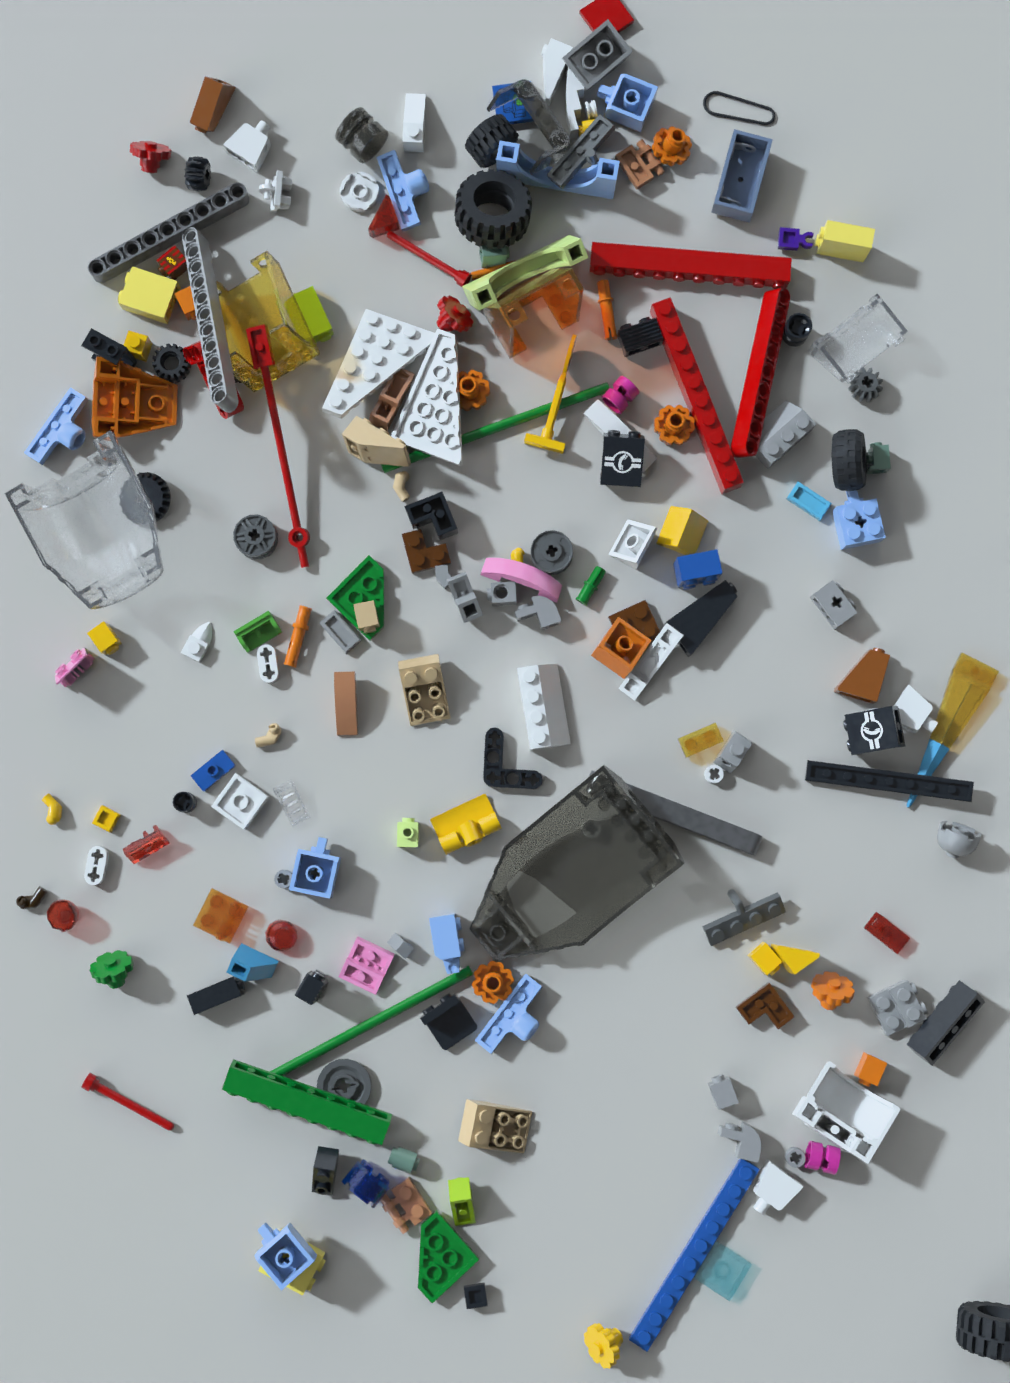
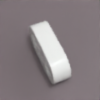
M264 644L257 650L259 673L264 682L272 684L279 678L277 653L272 646ZM265 649L272 652V655H269V662H266V658L261 656L262 653H265ZM267 666H270V670L275 672V675L271 677L272 679L264 676V673L268 672Z
M95 846L88 853L84 878L90 885H99L105 879L109 860V852L105 847ZM100 850V853L103 854V858H99L97 865V857H94V853H98V851ZM97 867L96 873L100 875L99 879H95L94 882L93 878L90 877V874L94 873L95 868Z

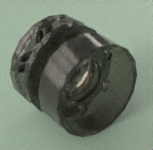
M362 107L350 112L341 122L335 134L336 141L342 144L345 149H350V154L362 164L371 160L381 150L388 137V131L379 122L374 121L373 116L368 114Z

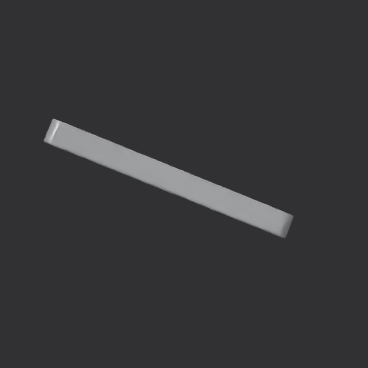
M191 227L183 233L182 241L210 397L213 403L225 412L230 413L238 406V396L209 242L197 229Z

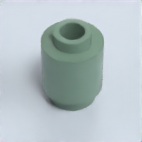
M393 1147L388 1164H391L395 1169L411 1174L412 1170H417L420 1159L416 1158L418 1153L402 1147Z

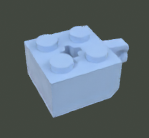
M621 74L616 86L608 87L601 84L597 97L604 99L605 103L608 104L605 110V118L641 132L655 101L658 86L628 74Z
M857 490L846 491L848 501L844 502L845 505L836 506L833 510L840 549L844 550L881 542L886 537L877 498L864 501L863 497L859 498ZM858 521V523H861L862 526L860 527V525H856L855 522Z
M319 837L317 846H312L311 851L298 849L289 890L329 899L333 898L341 857L330 855V850L326 849L328 838ZM317 868V872L320 873V876L314 879V876L311 875V871H315V869Z
M455 913L430 917L429 921L435 956L440 960L443 959L447 974L460 972V957L462 951L465 950L464 940L459 938L458 933L462 929L460 917H456Z
M266 1222L258 1229V1232L264 1238L261 1241L263 1246L254 1256L282 1291L315 1261L317 1254L291 1223H288L281 1231L277 1228L273 1230ZM283 1253H284V1254L288 1253V1254L290 1255L289 1258L286 1257V1258L284 1259V1258L282 1257Z

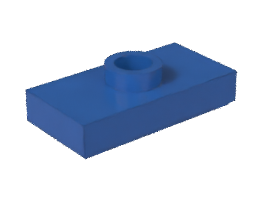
M221 750L195 771L191 777L201 790L205 792L236 765L226 752Z

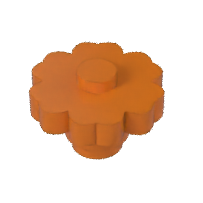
M671 126L668 130L661 128L655 134L652 150L654 151V156L661 158L663 164L674 166L677 163L682 165L688 160L692 143L690 142V137L685 135L683 130Z
M470 370L468 374L464 371L459 373L460 409L470 411L473 407L479 410L487 403L486 397L491 393L489 382L484 379L481 372Z
M667 405L665 408L660 409L659 417H656L654 420V432L660 434L659 440L670 446L674 442L677 445H682L689 440L690 433L694 431L695 419L689 416V410L682 405H677L675 408Z
M492 960L488 963V966L481 964L474 971L476 979L472 982V987L475 995H482L483 1002L495 1004L498 998L506 1000L508 995L512 993L510 985L514 982V978L510 969H504L502 962Z
M825 971L823 975L816 974L812 980V994L820 1001L821 1006L827 1010H834L837 1006H841L843 1003H850L855 993V990L852 988L853 983L845 976L840 977L836 972Z

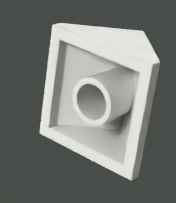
M627 520L609 555L637 569L657 532V528Z

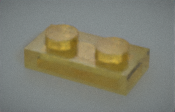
M716 722L677 739L685 758L724 742Z

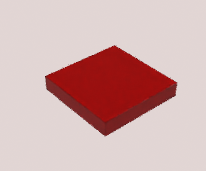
M594 0L579 11V14L592 32L607 19L618 33L634 23V19L620 0Z

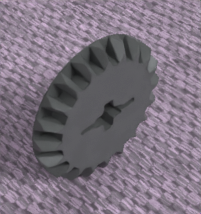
M338 1059L330 1062L323 1068L317 1080V1088L365 1104L371 1092V1079L363 1065L357 1061ZM342 1080H345L346 1084H355L348 1087L347 1092L339 1088L333 1089L341 1085Z

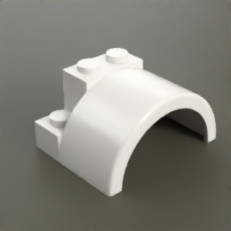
M828 1061L807 1096L802 1097L792 1115L836 1146L848 1151L862 1162L869 1164L897 1117L900 1108L865 1089L838 1070L835 1064ZM856 1133L862 1136L863 1138L856 1137Z

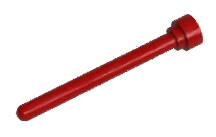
M392 231L387 233L388 239L454 277L457 285L462 287L469 283L472 276L471 273L466 270L458 271Z
M89 1073L84 1080L81 1088L89 1092L91 1090L94 1092L96 1090L169 1131L174 1129L172 1122L99 1083L100 1080L97 1079L96 1075Z

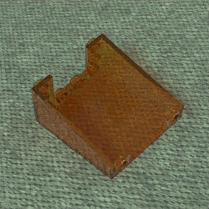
M572 268L550 269L497 298L498 302L482 309V312L510 359L527 350L526 345L515 328L528 320L522 307L543 297L561 330L579 321L583 286ZM519 311V319L511 320L509 318V314Z

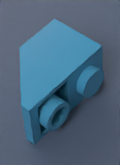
M241 943L232 957L226 973L245 982L272 978L279 961Z

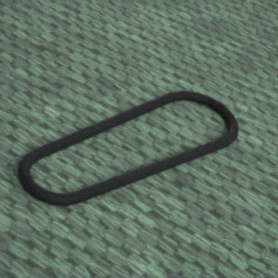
M709 92L703 100L706 112L714 116L761 125H769L775 119V112L772 108L723 92ZM713 94L722 95L767 109L772 113V119L768 122L715 113L707 108L706 100Z

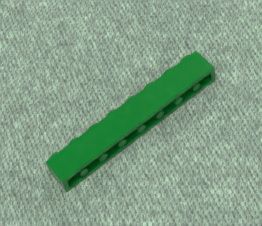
M233 1059L229 1067L222 1090L231 1096H241L249 1102L264 1104L269 1109L284 1111L292 1117L299 1116L305 1118L310 1123L325 1125L330 1130L345 1132L350 1137L365 1139L370 1144H383L392 1117L391 1113Z

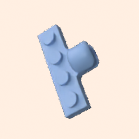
M395 150L378 156L377 160L401 230L404 232L421 225L414 199L429 191V183L421 169L404 174Z
M70 387L24 453L43 465L58 444H62L70 450L80 448L85 441L86 433L81 427L74 424V421L88 402V399Z
M525 974L475 1041L489 1053L493 1054L509 1032L514 1033L522 1041L529 1040L537 1031L539 1022L527 1012V1008L543 986Z

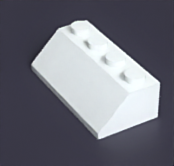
M545 664L517 668L530 751L570 745L558 665Z

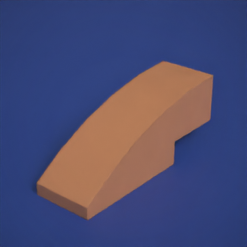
M400 369L393 375L392 379L387 381L379 395L378 402L370 413L369 421L374 426L383 428L386 431L389 429L415 377L414 373L406 369Z
M355 671L334 672L337 736L358 735Z

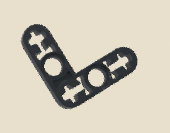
M490 728L485 735L483 771L485 784L489 787L539 788L543 779L538 771L502 769L504 735L499 728ZM493 731H496L497 735L501 736L500 739L496 740V746H501L500 750L497 748L488 749V745L492 746V739L489 738V735H492ZM494 751L499 754L498 762L491 763L488 761L487 757L490 752ZM491 772H495V776H501V772H505V784H500L501 780H495L492 784L486 777ZM510 773L518 775L519 781L517 784L511 785L508 783L507 776ZM521 773H526L525 778H531L532 774H536L539 782L532 786L531 782L524 781L525 786H521Z

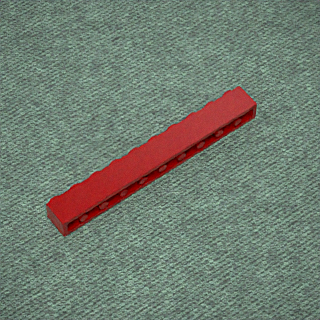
M592 242L589 272H593L595 275H605V273L617 277L632 275L639 279L653 277L655 280H664L669 278L677 282L693 280L694 283H704L706 281L713 282L716 285L731 283L738 287L752 285L754 288L768 286L778 289L787 288L790 283L792 258Z
M670 297L653 303L650 314L652 319H657L664 338L663 347L689 413L695 419L696 431L720 492L725 494L741 488L744 483L672 299Z

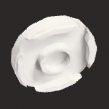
M365 172L348 175L342 181L340 187L341 199L344 205L355 212H366L372 209L380 196L376 179Z

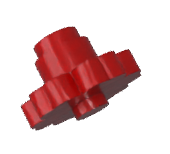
M153 141L130 143V153L140 158L141 170L144 172L157 173V169L160 168V161L171 158V149L166 145Z
M449 295L448 297L443 296L438 301L437 307L440 310V315L436 323L440 330L446 332L456 330L462 333L463 331L467 332L473 326L474 322L470 318L471 313L465 305L460 304L457 298Z

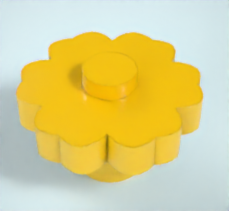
M594 1323L589 1326L587 1332L584 1333V1342L589 1348V1355L595 1363H600L604 1369H610L620 1359L619 1348L623 1343L622 1334L617 1328L604 1329L600 1323Z

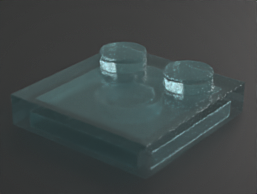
M716 1240L694 1278L730 1301L752 1264Z

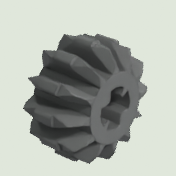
M864 367L859 372L855 371L852 374L853 377L848 381L851 384L848 388L849 391H854L852 398L858 395L859 402H862L864 398L867 402H870L872 398L876 399L879 396L878 392L883 390V387L880 385L883 379H877L879 372L873 374L872 368H869L867 372Z

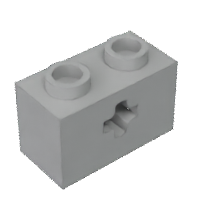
M832 580L810 596V598L832 628L836 629L854 616L857 611L855 610L856 605L851 599H847L843 594L842 586ZM838 601L839 604L833 607L832 603Z

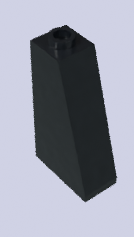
M724 580L666 621V623L683 634L678 644L687 657L694 653L737 598V589L731 582L728 583Z

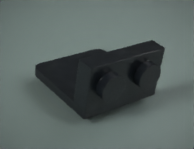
M448 993L439 999L441 1003L436 1007H433V1005L427 1007L422 1011L423 1015L420 1018L423 1024L428 1026L443 1050H448L477 1029V1024L456 993L452 996Z

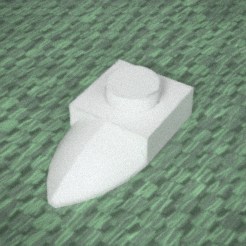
M210 622L201 625L189 636L181 651L182 654L199 663L201 662L212 639V625Z

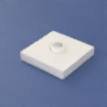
M235 773L211 807L246 831L269 799V796Z

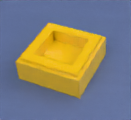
M101 805L92 824L112 833L121 814Z

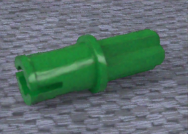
M596 566L588 580L584 581L585 585L576 597L579 603L587 606L593 593L598 590L597 587L606 573L603 568Z

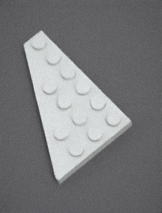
M366 309L322 407V412L342 419L352 408L357 407L360 401L368 395H372L382 387L384 382L392 379L395 373L407 367L417 356L422 355L430 346L435 333Z
M440 329L436 330L391 437L401 439L407 447L461 466L463 461L460 391L458 388V345L455 334Z

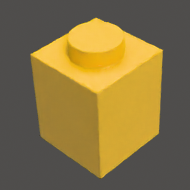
M128 330L124 346L128 348L135 359L147 362L153 343L148 336Z
M104 621L87 633L98 650L104 655L115 653L119 649L118 646L122 644L110 625Z
M762 942L747 955L764 975H773L781 968L779 966L782 963L781 959L765 942Z

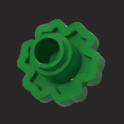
M126 951L106 952L96 958L97 962L90 965V973L92 978L96 980V983L107 984L110 988L117 989L125 984V979L128 976L127 973L133 970L134 963L132 957L128 956Z

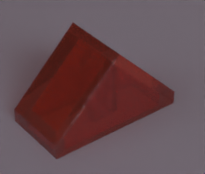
M388 195L384 197L368 228L369 236L372 238L387 234L389 231L400 230L395 210Z

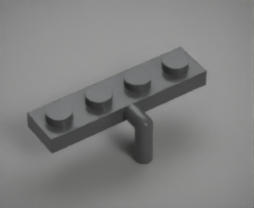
M599 114L547 174L548 179L563 189L586 162L592 166L599 161L595 152L615 130L614 124Z
M731 889L727 894L737 911L702 927L710 946H713L786 913V910L778 892L744 907L735 890Z

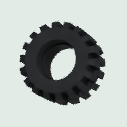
M496 114L481 122L471 132L466 140L465 149L481 168H487L496 164L499 142L516 143L519 134L504 115Z

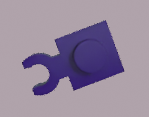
M780 227L777 249L797 251L799 245L804 249H811L813 243H807L805 239H812L814 233L806 232L801 235L800 229Z

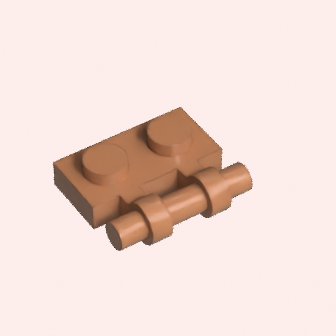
M643 139L637 142L636 145L639 147L637 151L630 145L615 155V159L620 161V167L636 190L653 180L652 171H655L658 176L665 172L661 167V161L655 158L651 152L652 148L649 144L646 145ZM641 157H645L649 164L646 165Z
M410 1177L391 1189L395 1195L394 1198L390 1200L386 1193L379 1198L383 1204L382 1208L385 1212L388 1211L394 1220V1226L399 1228L402 1234L409 1230L405 1223L410 1219L415 1226L432 1214L431 1209ZM398 1203L406 1212L401 1216L395 1208V1205Z

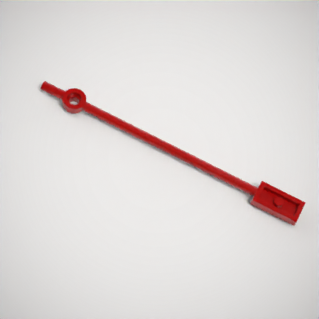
M263 324L247 328L246 333L253 367L255 370L261 369L293 525V529L289 532L288 540L292 546L297 547L301 568L309 567L305 546L310 541V534L307 529L301 527L269 370V367L275 366L268 326ZM299 534L303 535L302 541L298 539Z

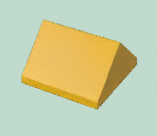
M671 506L656 544L684 555L695 554L708 520L693 509Z
M771 944V949L781 959L786 971L794 975L818 959L820 953Z

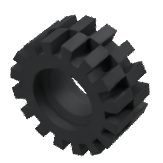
M166 344L167 347L160 346L161 350H156V356L153 355L152 357L154 360L152 365L155 372L160 378L174 383L175 380L177 383L181 382L180 378L185 379V374L189 375V368H191V364L184 357L183 348L181 346L178 347L176 344H173V346ZM168 357L179 359V365L176 369L167 370L165 368L164 362Z

